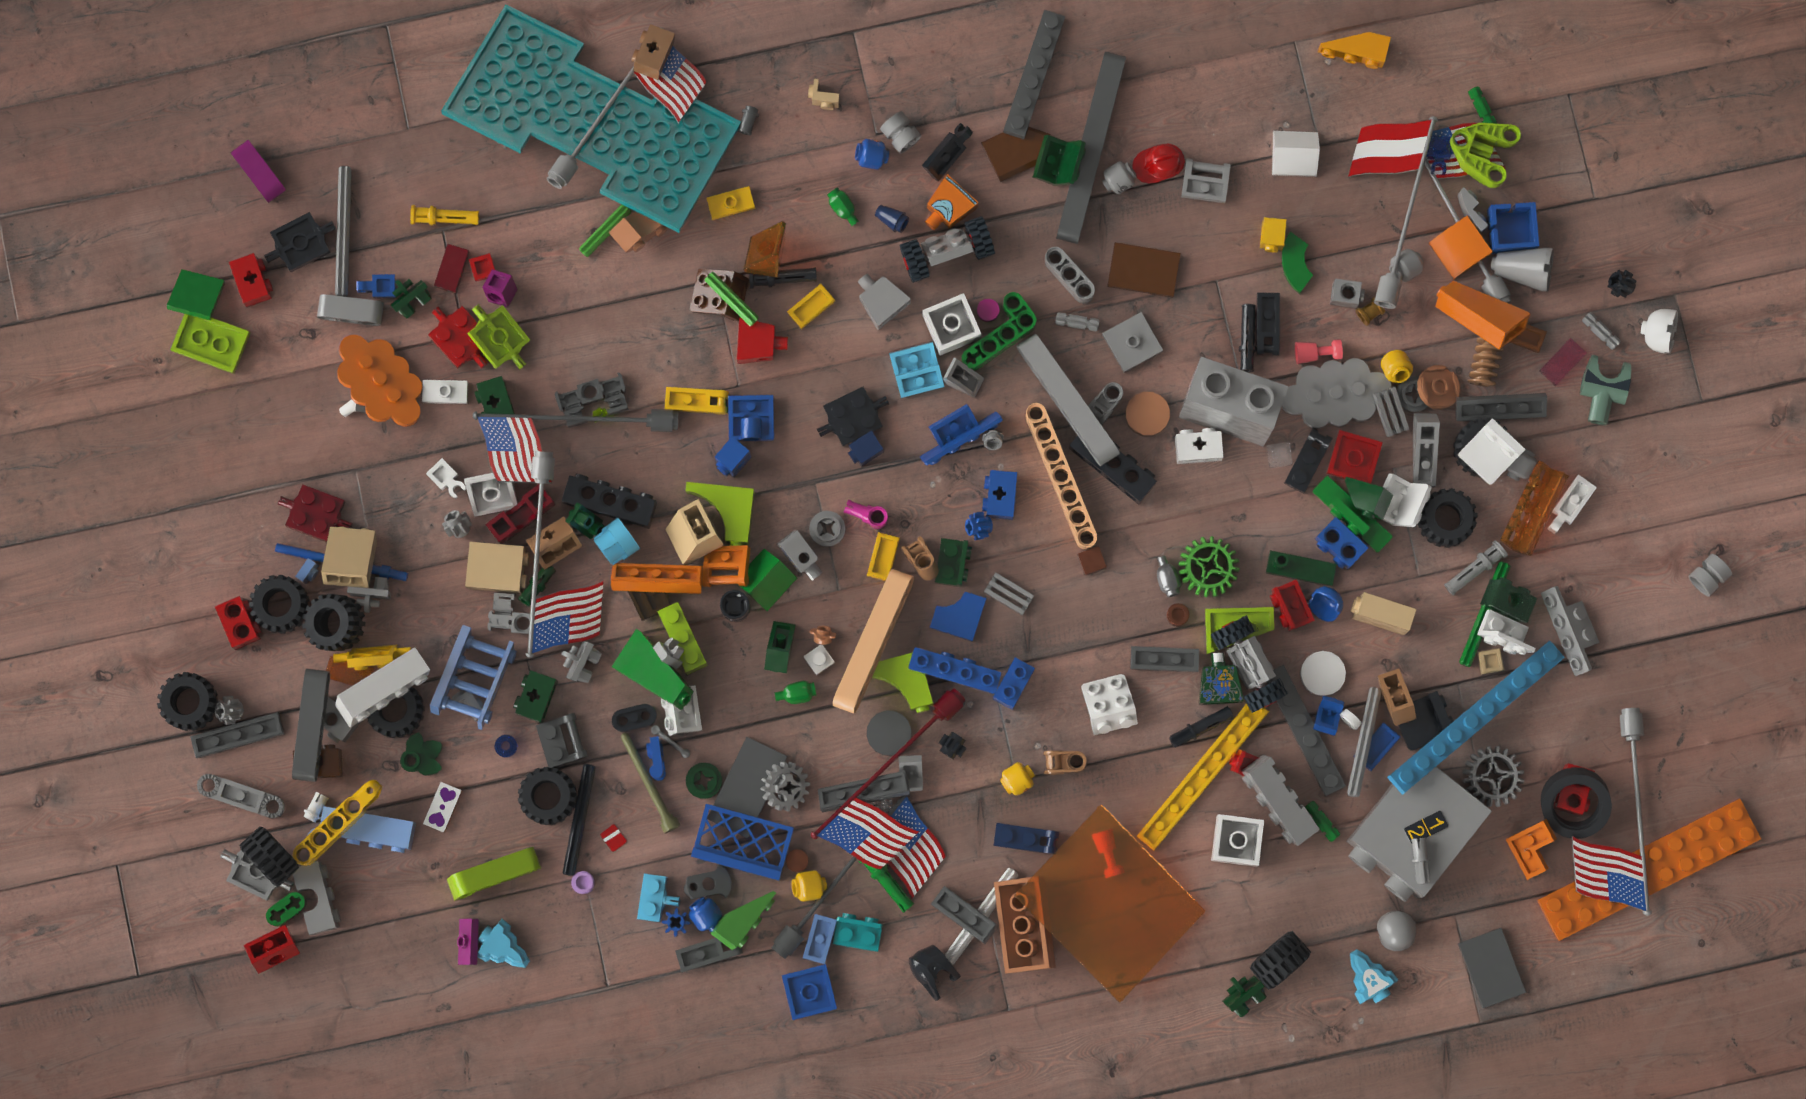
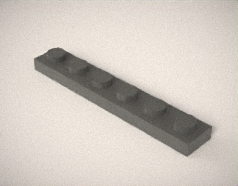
M1044 10L1003 133L1025 139L1065 16Z
M1282 665L1274 669L1276 677L1266 681V683L1268 684L1280 678L1286 688L1288 695L1277 700L1276 703L1326 797L1344 788L1346 785L1319 732L1313 729L1314 723L1285 666Z

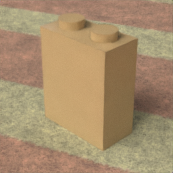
M330 527L321 570L323 584L369 588L377 546L375 531L365 528Z
M470 542L465 587L471 590L522 594V588H526L527 575H524V566L529 564V553L526 552L524 546Z
M1364 592L1360 597L1357 596L1354 599L1350 612L1354 613L1352 617L1354 620L1405 635L1410 631L1416 609Z

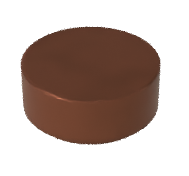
M1176 603L1169 607L1166 617L1171 625L1179 627L1186 624L1190 614L1185 605Z
M795 849L788 853L786 865L791 871L802 872L807 868L809 859L804 851Z

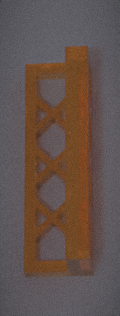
M1538 460L1500 541L1515 552L1531 556L1569 476L1565 472L1554 470L1543 461ZM1542 470H1544L1545 474L1542 480L1540 481V474ZM1534 491V497L1530 501V495ZM1524 511L1525 515L1521 521V514ZM1513 531H1515L1514 539L1510 541L1509 539Z

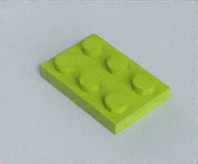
M184 314L170 350L235 374L250 332L214 318L207 320Z

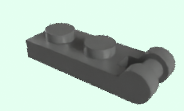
M713 938L675 950L681 972L683 973L743 954L742 947L724 952L722 942L717 938Z

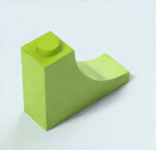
M686 482L685 491L687 494L706 500L721 515L725 526L726 543H730V546L749 545L754 489Z
M912 653L879 661L872 678L883 680L897 688L907 700L911 711L916 710L917 713H922L930 710L929 706L933 705L926 675L909 669Z

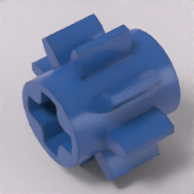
M983 511L969 515L970 519L965 521L966 533L969 536L974 535V540L989 537L988 533H991L993 530L991 518L989 516L984 517Z
M678 908L675 909V914L671 915L669 912H666L668 919L667 921H662L663 924L668 925L665 932L668 933L673 930L674 937L678 936V931L686 934L687 932L684 927L691 924V922L684 919L687 916V912L679 915ZM673 917L676 919H682L680 921V924L682 925L680 928L676 926L673 928L671 927V925L673 924L671 919Z

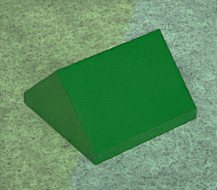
M763 549L749 564L748 586L739 587L768 612L798 578L778 558L766 549Z

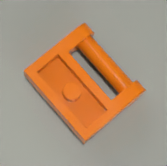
M748 545L721 546L706 554L703 561L702 586L711 587L712 585L722 584L748 586L751 548ZM712 570H739L738 575L712 576Z

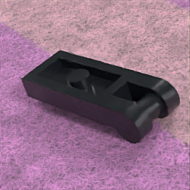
M1257 292L1256 355L1272 353V356H1279L1280 293ZM1264 338H1272V345L1264 344Z
M1312 428L1284 482L1285 485L1303 494L1333 439L1328 435L1325 437L1319 434V431L1315 428ZM1313 441L1321 444L1319 450L1311 446Z

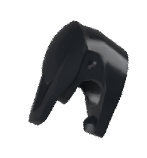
M935 945L921 949L909 957V966L912 974L935 1001L941 998L936 988V984L939 983L937 974L940 970H945L949 973V979L953 982L961 977L951 962Z

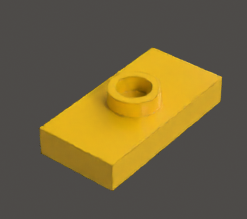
M749 186L706 198L712 220L755 209Z

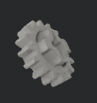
M781 761L780 767L773 764V771L766 770L765 772L768 777L761 779V781L766 783L765 786L760 788L766 792L763 799L769 800L768 805L771 807L775 806V809L782 811V809L790 811L791 806L797 809L798 801L805 802L802 797L803 794L809 795L805 787L809 786L810 783L804 780L808 777V774L801 773L803 768L796 766L792 762L787 764ZM790 772L795 775L797 780L793 779V775ZM774 793L778 794V798H780V800H778L775 797Z

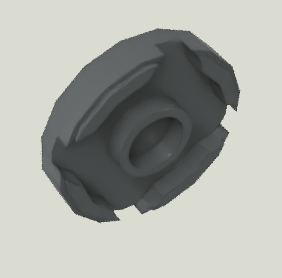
M886 710L877 713L870 720L866 736L869 745L875 752L881 755L893 756L911 739V727L909 721L902 714Z

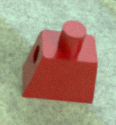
M739 318L737 363L745 364L774 360V349L788 350V337L775 336V325L756 321L752 326H749L742 318Z

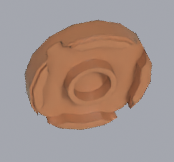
M1434 365L1425 369L1420 374L1417 381V390L1421 400L1432 409L1443 410L1453 406L1456 402V397L1460 395V383L1454 372H1450L1447 367Z
M1154 392L1136 394L1126 407V422L1129 428L1138 435L1153 436L1159 434L1166 428L1170 419V409L1167 401L1161 395Z

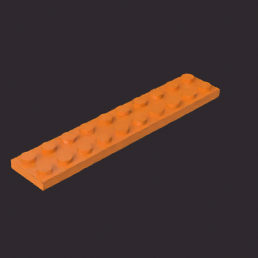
M1740 798L1644 846L1648 896L1761 840ZM1640 848L1631 853L1640 855ZM1575 881L1537 900L1558 941L1628 907V905L1623 903L1593 899L1576 892Z

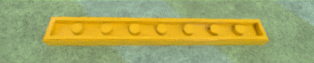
M1246 703L1136 837L1154 851L1231 759L1233 753H1236L1270 711L1263 707L1252 713Z

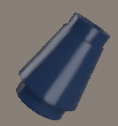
M880 205L875 212V217L894 232L902 233L908 225L909 217L906 216L905 212Z

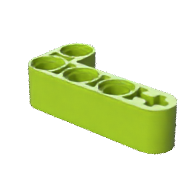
M530 847L455 873L447 878V882L454 901L471 896L480 890L541 869L534 847Z

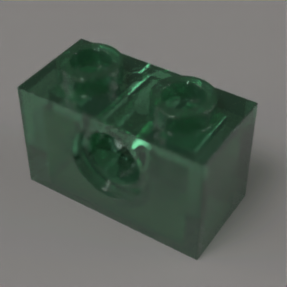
M1500 577L1499 580L1490 579L1480 604L1516 622L1528 623L1538 598L1530 595L1531 591L1526 588L1512 586L1513 582L1506 578ZM1509 595L1511 596L1510 603L1508 602Z

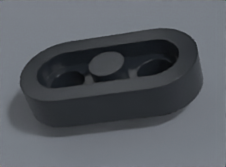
M640 704L620 709L613 714L612 725L619 732H629L649 727L655 723L657 713L649 704ZM649 712V719L643 720L641 717L642 713ZM622 717L628 719L626 725L620 724L619 721Z

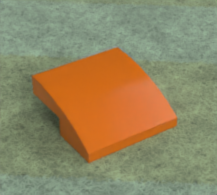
M1468 216L1429 242V245L1453 280L1492 254V250Z

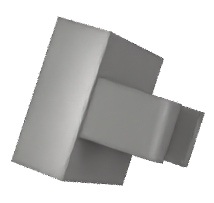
M670 638L665 643L658 641L653 649L661 661L677 669L683 663L680 656L684 652V649L678 646L679 641L674 638Z

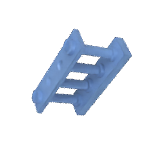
M462 625L431 701V713L440 715L442 709L449 708L478 718V729L482 730L484 724H489L493 711H490L508 664H513L517 651L514 650V642L509 641L505 650L474 639L471 627ZM466 648H474L502 658L498 670L466 659V656H464ZM458 668H466L494 678L490 690L459 680L458 676H456ZM457 688L484 697L486 701L482 710L451 700L447 696L449 690Z

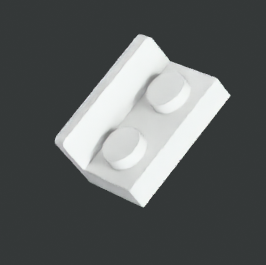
M690 686L694 692L691 695L690 702L684 706L682 711L661 698V704L665 709L666 715L664 724L669 736L702 730L696 686Z

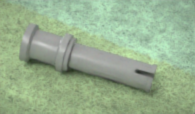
M1496 540L1492 542L1493 545L1483 553H1478L1477 559L1444 584L1451 595L1454 596L1456 592L1485 569L1487 571L1491 570L1493 565L1502 557L1506 558L1508 556L1499 542Z

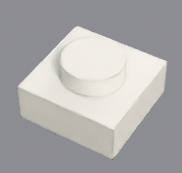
M819 645L803 656L816 676L835 663L823 645Z

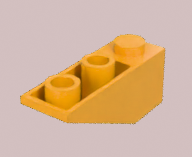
M1366 32L1323 42L1320 44L1318 52L1322 53V56L1326 58L1339 57L1343 58L1347 63L1356 64L1359 62L1365 64L1368 68L1378 69V67L1382 68L1385 63L1391 37Z

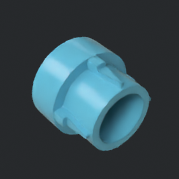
M616 518L601 529L602 532L594 537V542L610 564L613 565L622 559H627L640 549L619 518Z

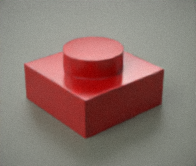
M490 253L469 259L475 282L487 279L491 270H495Z

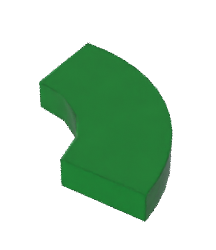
M1290 231L1281 253L1282 267L1288 283L1300 294L1313 277V274L1307 269L1305 263V251L1308 244Z

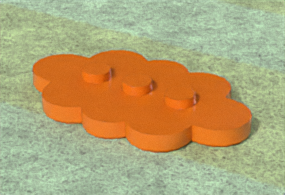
M359 335L346 336L339 346V353L343 362L338 367L337 377L344 387L351 388L350 395L352 400L356 404L365 406L366 414L373 421L385 422L392 418L395 423L403 427L414 425L420 417V406L416 400L421 395L422 382L415 374L409 373L407 360L403 357L395 356L394 349L388 341L376 339L368 343Z

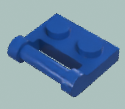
M659 736L650 737V743H646L647 755L653 761L649 773L655 780L662 781L666 777L662 740Z

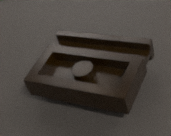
M628 591L641 621L657 615V611L671 605L666 593Z

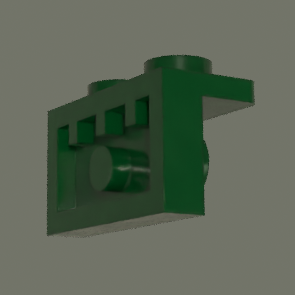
M941 538L937 564L939 573L935 577L936 584L962 587V582H967L969 569L964 568L965 560H970L972 547L968 546V540L959 541Z

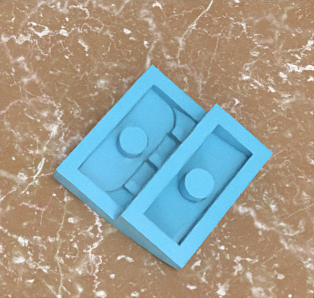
M933 342L889 353L901 398L944 387Z

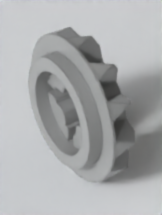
M822 511L812 518L809 532L817 544L823 547L834 546L842 540L845 534V523L837 513ZM820 522L827 526L835 522L831 528L834 536L829 533L820 536L823 531Z

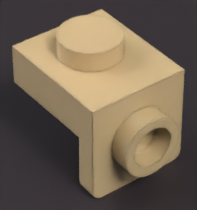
M814 78V85H809L808 98H812V105L821 106L820 108L824 110H833L834 107L839 108V94L818 92L819 79Z

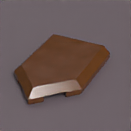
M1028 127L1025 139L1000 133L981 142L999 181L1002 182L1035 167L1044 135L1051 134Z

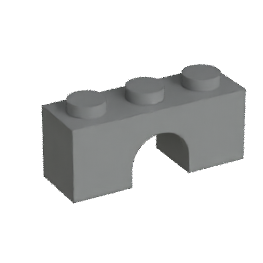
M316 861L309 866H299V869L293 873L297 891L312 889L318 896L317 906L313 910L303 913L309 935H316L339 928L338 922H341L338 909L333 907L332 900H335L332 887L327 885L326 878H329L326 865Z

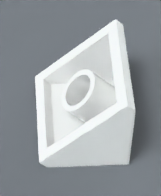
M1273 131L1272 175L1317 177L1320 152L1318 132Z
M493 473L464 479L474 517L509 510L518 504L514 482H497Z

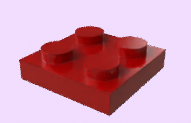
M1339 430L1326 474L1343 479L1349 477L1371 484L1383 442Z

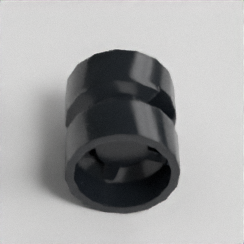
M730 590L722 596L720 609L727 620L741 622L750 613V603L743 592Z

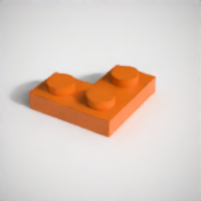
M1547 819L1505 839L1527 880L1549 869L1539 851V848L1557 840Z

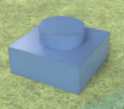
M308 558L295 577L305 584L308 581L312 582L319 572L317 570L319 565Z

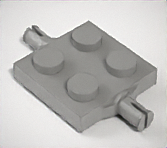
M224 849L222 852L224 854H221L220 858L232 863L231 872L226 881L268 901L277 886H274L242 851L233 854ZM286 880L280 886L290 891L292 887L288 885L293 886L294 882Z

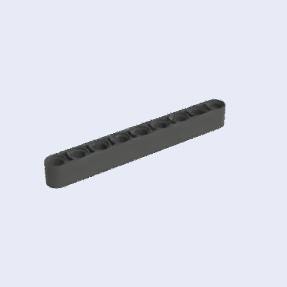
M1106 51L1104 53L1082 141L1086 142V153L1080 162L1078 179L1069 186L1056 239L1078 244L1126 56Z

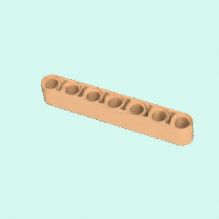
M1032 403L1027 408L1026 421L1074 539L1079 548L1089 550L1096 544L1097 533L1047 411L1042 404ZM1032 410H1039L1042 413V417L1038 420L1032 419L1030 412ZM1046 430L1050 433L1051 437L1048 440H1041L1038 433ZM1049 451H1056L1059 458L1056 461H1050L1046 454ZM1057 472H1065L1067 480L1064 482L1056 480L1055 474ZM1066 492H1072L1076 496V500L1069 503L1064 500L1063 495ZM1074 513H1081L1084 516V521L1082 523H1075L1072 520V515ZM1088 533L1092 536L1093 541L1090 544H1084L1080 536Z
M891 569L835 693L833 699L834 707L853 714L857 712L910 593L914 576L895 569Z

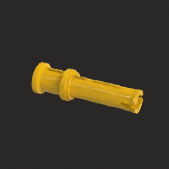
M411 205L410 221L412 225H415V223H429L434 226L436 222L478 225L479 211L437 209L435 206L425 208Z

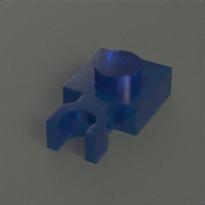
M1431 136L1427 159L1434 160L1431 166L1430 174H1434L1436 166L1442 168V175L1446 174L1447 167L1444 160L1449 161L1451 158V136Z

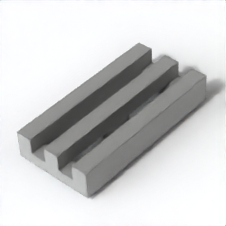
M1396 387L1373 394L1386 436L1390 437L1409 430ZM1389 393H1390V395H1391V398H1392V401H1393V404H1394V407H1395V410H1396V413H1397V416H1398V419H1399V422H1400L1401 427L1399 426L1398 420H1397V418H1396V415H1395V412H1394V409H1393V406H1392V403H1391V400H1390V397H1389ZM1381 396L1384 397V400H1385V403H1386V406H1387L1388 413H1389V415H1390L1392 424H1393V426H1394V429H1393V430H1391V427H1390V424H1389V421H1388V418H1387V415H1386V412H1385V409H1384V406H1383V403H1382V400H1381Z
M996 572L984 590V593L1020 615L1024 614L1034 597L1031 593ZM996 580L1002 582L1003 584L1007 585L1008 587L1027 597V600H1023L1022 598L1018 597L1017 595L998 585L997 583H995ZM994 587L1023 605L1022 608L991 591V588Z

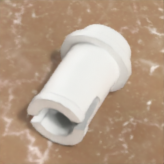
M315 792L308 809H304L305 814L303 817L316 823L317 819L320 820L321 817L319 815L329 798Z

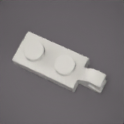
M1577 475L1551 511L1557 516L1547 529L1555 534L1564 521L1570 525L1597 487L1580 475Z

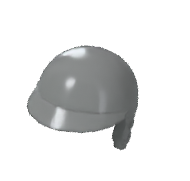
M1387 912L1380 917L1377 923L1381 944L1386 949L1392 951L1408 949L1415 941L1416 922L1405 912Z

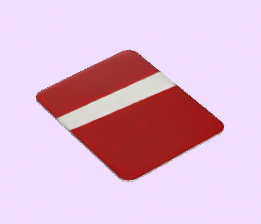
M615 824L600 833V836L612 852L627 842Z

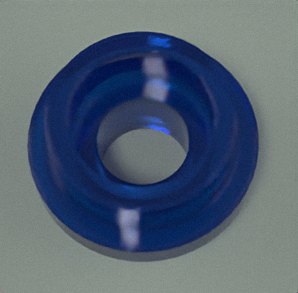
M502 735L497 738L495 751L501 757H511L517 751L518 745L514 737ZM504 742H509L510 747L508 750L502 749Z

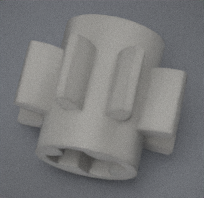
M457 510L449 512L444 518L445 522L442 523L446 534L449 537L454 534L456 538L466 536L470 531L469 526L472 524L465 511L460 514Z
M224 696L223 700L218 701L215 706L216 717L220 722L225 721V725L235 724L236 720L241 719L240 717H242L244 711L242 703L239 699H234L233 696Z

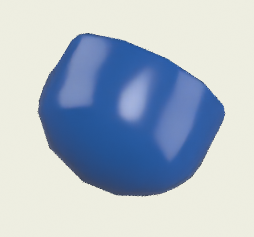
M1326 586L1317 588L1312 593L1308 603L1312 613L1326 622L1336 620L1343 610L1341 595L1334 588Z

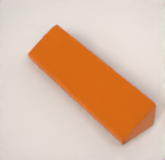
M616 563L612 566L611 588L613 591L701 594L703 566Z

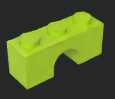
M676 602L657 611L669 637L678 640V646L684 649L680 659L683 662L682 665L686 674L689 675L708 666L679 603Z

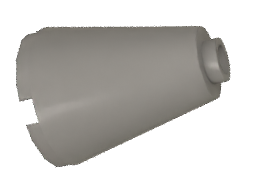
M1546 247L1499 252L1497 257H1492L1491 270H1495V275L1542 292H1548L1554 249Z

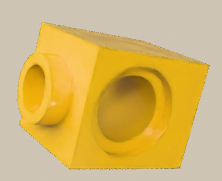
M1264 217L1260 248L1265 249L1269 253H1277L1278 250L1283 249L1287 219Z

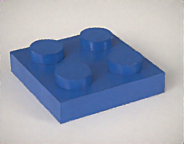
M826 964L781 975L792 1020L837 1009Z

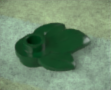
M419 732L413 734L408 738L406 751L400 758L402 768L408 772L418 771L425 776L438 773L442 767L435 759L441 752L442 743L434 740L424 742ZM410 757H415L416 763L414 765L408 764Z

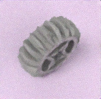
M1491 746L1486 747V754L1481 748L1478 749L1479 757L1475 754L1470 755L1474 763L1471 761L1465 762V765L1470 770L1465 769L1462 772L1465 775H1469V778L1462 780L1463 783L1470 782L1471 785L1465 788V790L1471 791L1473 789L1474 793L1472 795L1475 798L1479 795L1481 803L1486 799L1487 807H1491L1493 801L1496 807H1500L1501 799L1505 805L1509 804L1508 796L1513 800L1517 798L1513 790L1516 792L1522 791V788L1516 784H1523L1525 781L1518 778V775L1524 774V770L1517 771L1516 768L1522 765V763L1519 761L1514 764L1513 760L1516 758V755L1513 754L1508 758V749H1504L1502 754H1500V746L1495 747L1494 753ZM1494 758L1504 762L1509 771L1500 770ZM1484 759H1487L1486 772L1476 776L1479 764ZM1491 770L1494 774L1504 775L1495 779L1496 783L1493 779L1483 778L1492 774ZM1511 778L1508 789L1500 795L1501 781ZM1477 782L1487 783L1493 795L1484 792Z

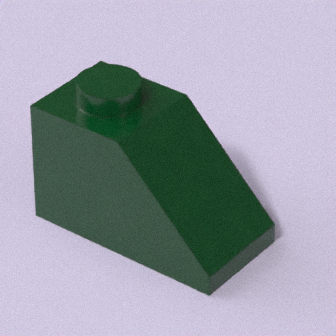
M1346 477V486L1354 506L1362 512L1361 516L1369 520H1374V518L1383 520L1393 494L1384 487Z
M773 621L766 650L764 670L787 673L795 624Z

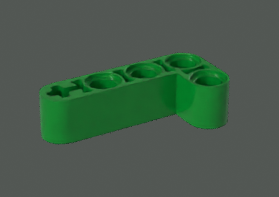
M1010 292L1004 297L1003 309L1009 320L963 352L961 362L967 365L968 368L977 371L1035 329L1036 316L1019 293ZM1014 299L1019 302V306L1011 309L1008 307L1007 302ZM1028 317L1032 320V324L1025 327L1021 325L1020 320ZM1010 330L1014 333V337L1009 340L1004 339L1002 332ZM986 343H993L996 349L993 352H986L983 346ZM977 349H979L981 355L975 359V364L972 362L967 363L968 356L971 358L978 355Z

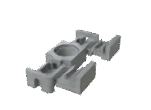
M494 593L493 610H495V614H493V611H490L488 614L489 623L487 628L489 631H492V628L511 629V633L529 634L530 625L526 630H522L518 627L517 621L523 616L527 617L530 621V613L512 612L514 608H511V600H514L516 594Z

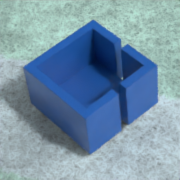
M1536 202L1515 203L1512 209L1511 204L1490 205L1487 210L1488 230H1492L1489 234L1492 254L1536 249L1539 247Z

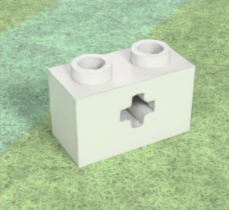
M1215 428L1202 429V432L1193 433V430L1189 429L1181 430L1180 434H1176L1177 464L1222 461L1221 431H1216ZM1196 441H1200V444L1204 445L1201 450H1198L1197 446H1193Z

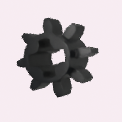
M1621 270L1614 272L1609 277V285L1607 286L1612 289L1611 294L1624 298L1632 294L1637 282L1632 278L1633 274L1627 270L1624 272Z
M951 732L949 736L944 733L939 741V744L942 745L939 751L954 760L956 755L961 758L967 749L963 746L966 740L954 732Z

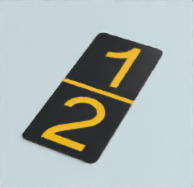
M1438 811L1405 827L1404 830L1412 844L1411 839L1417 838L1419 842L1420 838H1427L1447 828L1448 824L1442 812Z

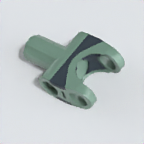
M1591 355L1580 387V395L1592 398L1588 422L1597 425H1608L1612 402L1625 405L1631 383V363L1624 362L1621 372L1616 378H1606L1599 370L1598 356Z

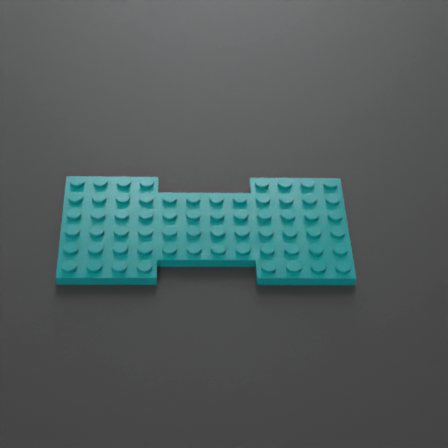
M505 4L442 108L441 113L520 154L530 137L533 136L572 155L621 84L575 62L584 48L583 42ZM624 87L575 158L609 174L600 189V194L680 233L735 137L741 121L695 99L678 124L671 112L655 97L651 100Z

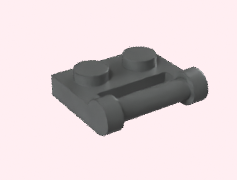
M575 713L536 725L546 761L550 768L588 757L587 751L583 749L575 720H577ZM567 724L575 750L573 754L569 755L560 725Z

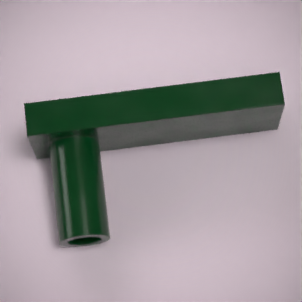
M1270 550L1265 573L1332 587L1337 564Z

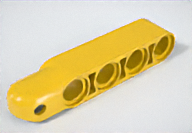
M370 780L362 785L351 797L344 800L295 847L292 856L297 864L309 866L324 854L365 814L366 809L379 798L382 785L377 780ZM354 801H358L360 804V810L357 813H351L349 809L350 804ZM341 817L343 819V826L336 830L333 827V821L335 818ZM324 833L327 840L325 844L319 846L316 842V837L318 834ZM303 849H307L310 852V857L303 862L300 860L299 854Z

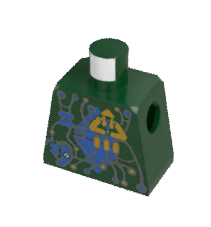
M1212 653V666L1202 668L1198 704L1242 703L1243 694L1236 666H1225V653Z

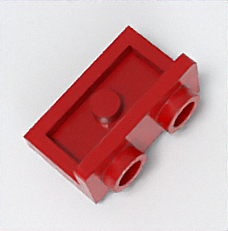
M1297 579L1271 590L1272 595H1270L1273 606L1275 608L1278 607L1281 612L1279 619L1283 628H1288L1289 632L1315 621Z

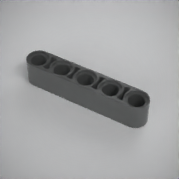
M305 670L292 767L293 780L317 781L330 684V671Z

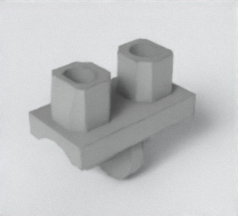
M375 577L374 589L349 586L347 589V593L350 596L365 597V599H357L356 604L364 606L365 613H370L371 607L380 606V601L372 600V598L391 600L387 578Z
M583 641L579 650L578 647L572 645L569 653L562 651L561 655L566 657L563 666L570 667L566 676L567 679L576 682H589L593 672L583 667L587 660L597 664L602 655L601 652L593 648L594 644Z

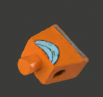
M947 174L927 204V208L932 214L925 223L934 231L942 222L951 229L978 208L979 202Z

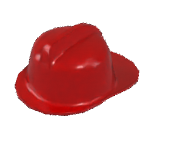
M1169 143L1160 144L1138 153L1133 160L1132 169L1138 180L1143 183L1152 184L1178 175L1184 167L1185 159L1182 151L1177 146Z

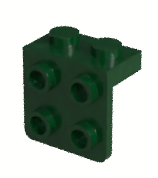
M1044 135L1032 178L1053 186L1074 184L1080 174L1079 166L1086 153V142L1082 140L1066 142L1050 135Z

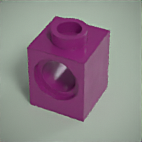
M493 269L482 287L488 302L503 305L507 308L518 290L512 275Z

